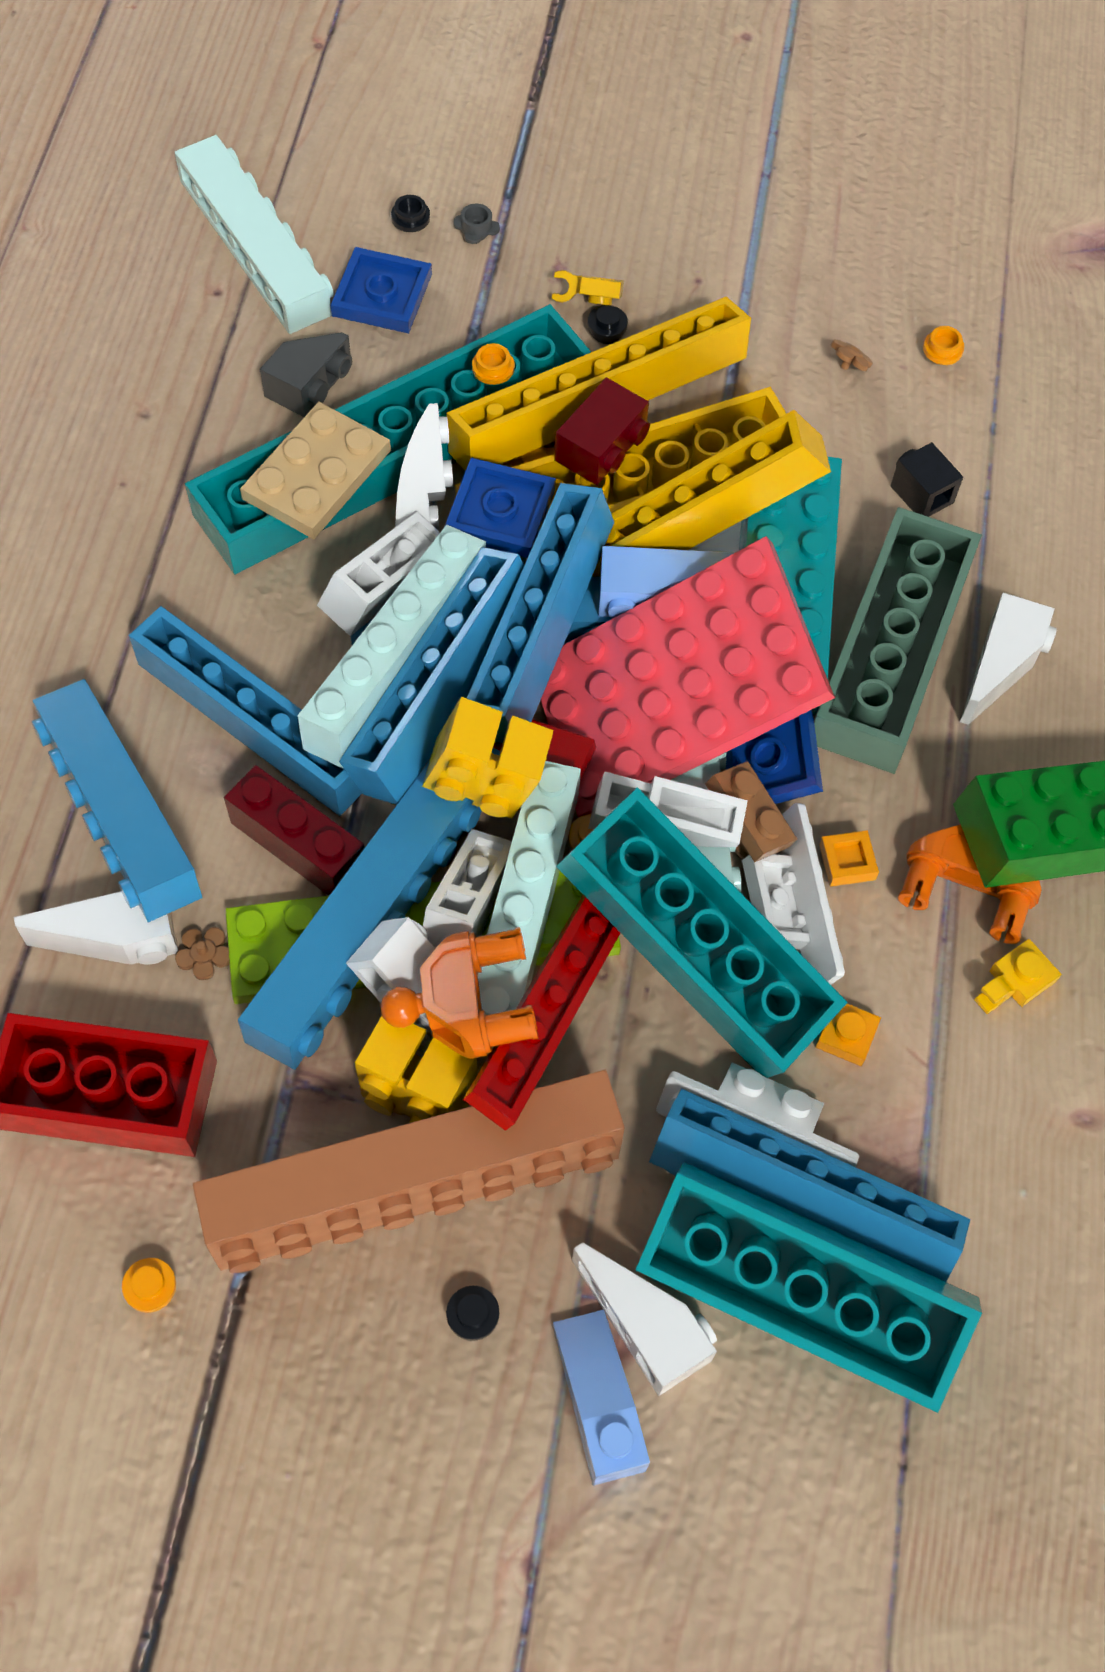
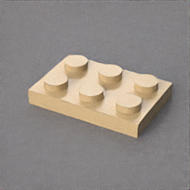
M318 402L240 488L242 500L306 536L315 539L391 451L390 439Z

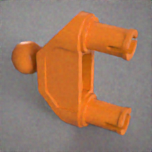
M961 824L930 833L918 839L909 847L906 859L910 868L902 891L898 895V900L901 904L908 907L911 897L917 891L918 894L912 909L925 910L928 908L929 898L936 878L939 876L999 898L1000 904L989 934L999 941L1002 931H1005L1008 925L1003 943L1017 944L1020 942L1021 931L1028 909L1035 907L1041 896L1042 890L1039 880L985 888Z
M520 927L478 937L475 936L474 932L469 933V931L454 933L446 937L420 967L422 993L416 994L407 987H396L388 991L382 998L380 1005L383 1019L395 1028H406L412 1025L420 1017V1014L426 1013L433 1037L469 1059L488 1056V1053L492 1052L493 1046L528 1039H539L532 1005L486 1015L485 1011H482L478 973H482V967L520 959L521 961L526 960L525 946Z

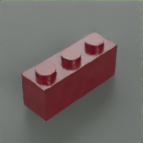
M257 765L224 796L231 824L327 895L333 892L365 848L363 842Z

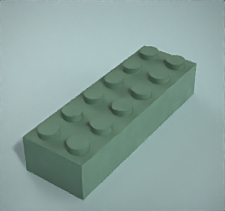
M900 507L897 508L829 683L835 698L822 704L817 713L814 723L817 747L895 774L982 534Z

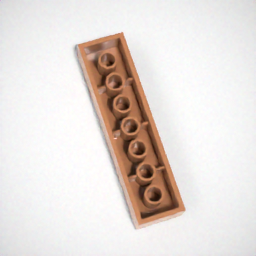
M605 1069L534 1089L516 1123L506 1131L470 1106L197 1181L192 1184L207 1249L220 1271L229 1269L230 1273H242L260 1266L261 1259L281 1254V1257L284 1259L299 1257L312 1251V1245L332 1240L334 1244L349 1243L361 1238L364 1235V1230L381 1225L386 1230L398 1229L414 1222V1216L434 1211L435 1215L438 1216L447 1215L461 1210L465 1206L464 1202L484 1197L485 1201H497L512 1195L516 1187L534 1183L535 1187L550 1186L563 1180L564 1174L583 1169L584 1173L587 1174L605 1170L613 1165V1160L619 1159L625 1127Z

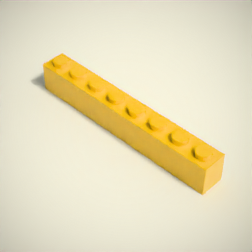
M726 296L447 412L449 429L448 453L465 471L470 458L503 464L555 441L556 431L606 377L648 401L746 359L751 317Z

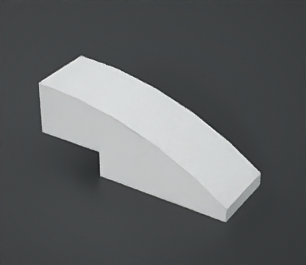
M604 772L597 788L588 829L596 828L638 787L695 846L738 847L740 844L748 800L654 776L651 783Z

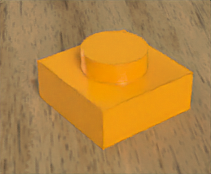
M868 830L822 836L819 846L830 887L876 880L879 870Z
M846 1004L822 1030L815 1048L862 1067L881 1017Z

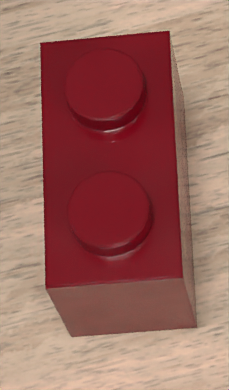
M606 377L556 431L554 460L593 484L598 485L608 472L613 474L618 470L624 460L625 453L633 444L638 446L645 439L650 428V423L647 421L649 401Z

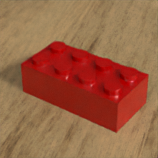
M7 1013L0 1038V1130L195 1157L217 1059L209 1040Z

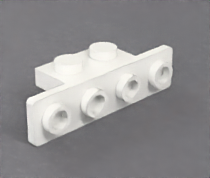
M794 803L782 815L797 837V840L789 848L778 852L779 855L774 854L758 862H754L751 856L748 855L742 860L751 904L795 949H799L801 955L832 985L844 976L843 957L835 933L832 911L827 899L822 869L819 865L812 835V826L809 823L805 804Z
M733 1062L719 1090L678 1072H671L656 1108L657 1113L667 1117L682 1088L856 1167L859 1159L857 1152L813 1133L824 1106L823 1102L809 1097L800 1090L791 1089L762 1076L755 1070L746 1069Z

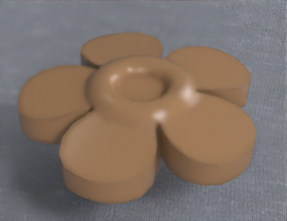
M836 339L832 341L831 347L836 350V355L843 360L841 368L844 370H848L851 363L862 371H867L872 366V360L857 347Z
M213 927L206 931L203 939L201 932L197 929L186 931L182 936V942L187 949H181L175 955L178 967L182 970L193 968L194 976L197 979L207 980L215 973L213 964L219 968L228 966L230 964L229 948L223 946L226 941L225 933L221 929Z

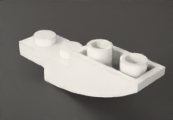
M438 403L427 406L408 444L397 490L395 527L415 512H419L439 531L438 506H429V501L445 499V487H453L451 460L443 461L441 444L449 443L447 416L439 417Z

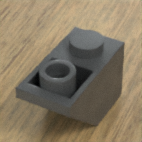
M341 332L283 342L260 368L264 397L305 417L318 402H324L328 391L336 381L348 374L352 365L349 336Z

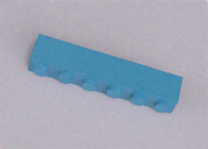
M560 483L467 696L469 700L503 712L495 742L503 743L509 719L512 715L532 722L601 556L602 546H605L614 525V520L602 488Z
M481 547L340 759L339 763L363 795L397 805L421 773L432 755L437 736L461 697L467 698L524 568L519 554Z
M160 606L129 634L139 666L338 816H341L362 794L344 768L303 750L298 722V714L302 709L165 608Z
M82 679L32 700L39 717L31 721L43 747L49 744L52 745L53 749L48 751V754L58 776L62 777L68 774L70 781L65 782V786L76 809L85 806L88 812L83 814L82 817L93 841L102 838L106 844L100 847V851L111 874L121 872L124 879L118 881V884L129 908L131 909L139 905L149 923L203 898L193 866L86 680Z
M682 1088L665 1119L649 1160L650 1163L665 1169L675 1176L684 1162L945 1282H947L963 1251L970 1219Z

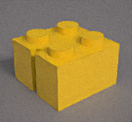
M461 697L436 738L422 787L433 790L437 796L448 801H463L465 798L473 800L472 805L480 807L481 811L487 815L512 819L541 780L554 730L512 715L509 719L500 755L493 754L492 749L503 712Z
M381 1016L356 1059L355 1067L361 1095L365 1098L364 1102L366 1105L387 1116H390L392 1112L399 1115L405 1114L410 1117L409 1123L467 1108L469 1104L463 1098L477 1076V1058H465L434 1037L423 1057L417 1056L415 1053L426 1035V1029L415 1024L406 1028H395L388 1024Z

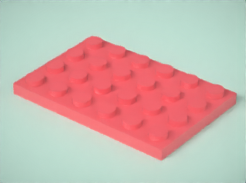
M765 536L633 607V609H629L564 644L542 695L541 703L548 725L595 740L596 750L583 774L579 786V796L575 810L577 816L581 817L592 814L597 788L604 772L651 783L654 776L671 780L834 699L835 696L775 547L770 539Z

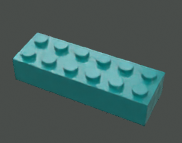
M828 457L830 473L742 520L739 550L765 536L773 543L827 679L842 459ZM819 706L812 709L813 716L816 715Z
M638 787L556 866L755 1071L768 1078L784 1073L848 1003Z
M685 1162L675 1176L636 1267V1271L937 1413L941 1408L982 1315L978 1296Z

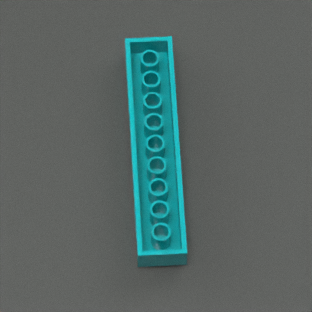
M549 304L335 409L341 414L390 439L391 451L324 529L397 492L401 467L408 444L417 423L429 404L438 403L439 417H446L447 412L591 353L590 349L554 307ZM495 343L504 346L514 359V373L508 381L502 384H485L479 381L472 372V360L477 351L486 344ZM292 431L185 483L193 517L234 575L308 538L305 534L242 500L240 488ZM448 443L441 444L443 461L451 460V464L455 463L456 460L448 453Z

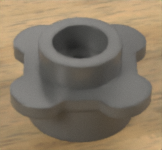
M470 204L463 208L461 215L454 218V227L464 233L465 241L470 244H477L488 235L494 236L500 231L499 223L492 221L491 210L483 204Z

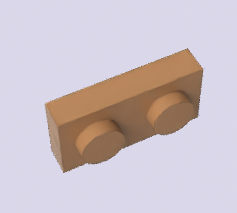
M748 761L714 774L705 783L710 791L748 800L740 840L754 862L789 848L797 840V837Z

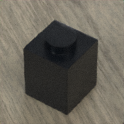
M931 442L918 450H908L898 459L891 487L913 512L929 517L955 502L963 476Z

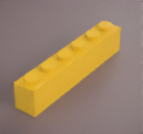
M795 410L790 411L612 513L614 525L605 546L689 550L830 473L831 469L822 435ZM602 553L592 577H600Z

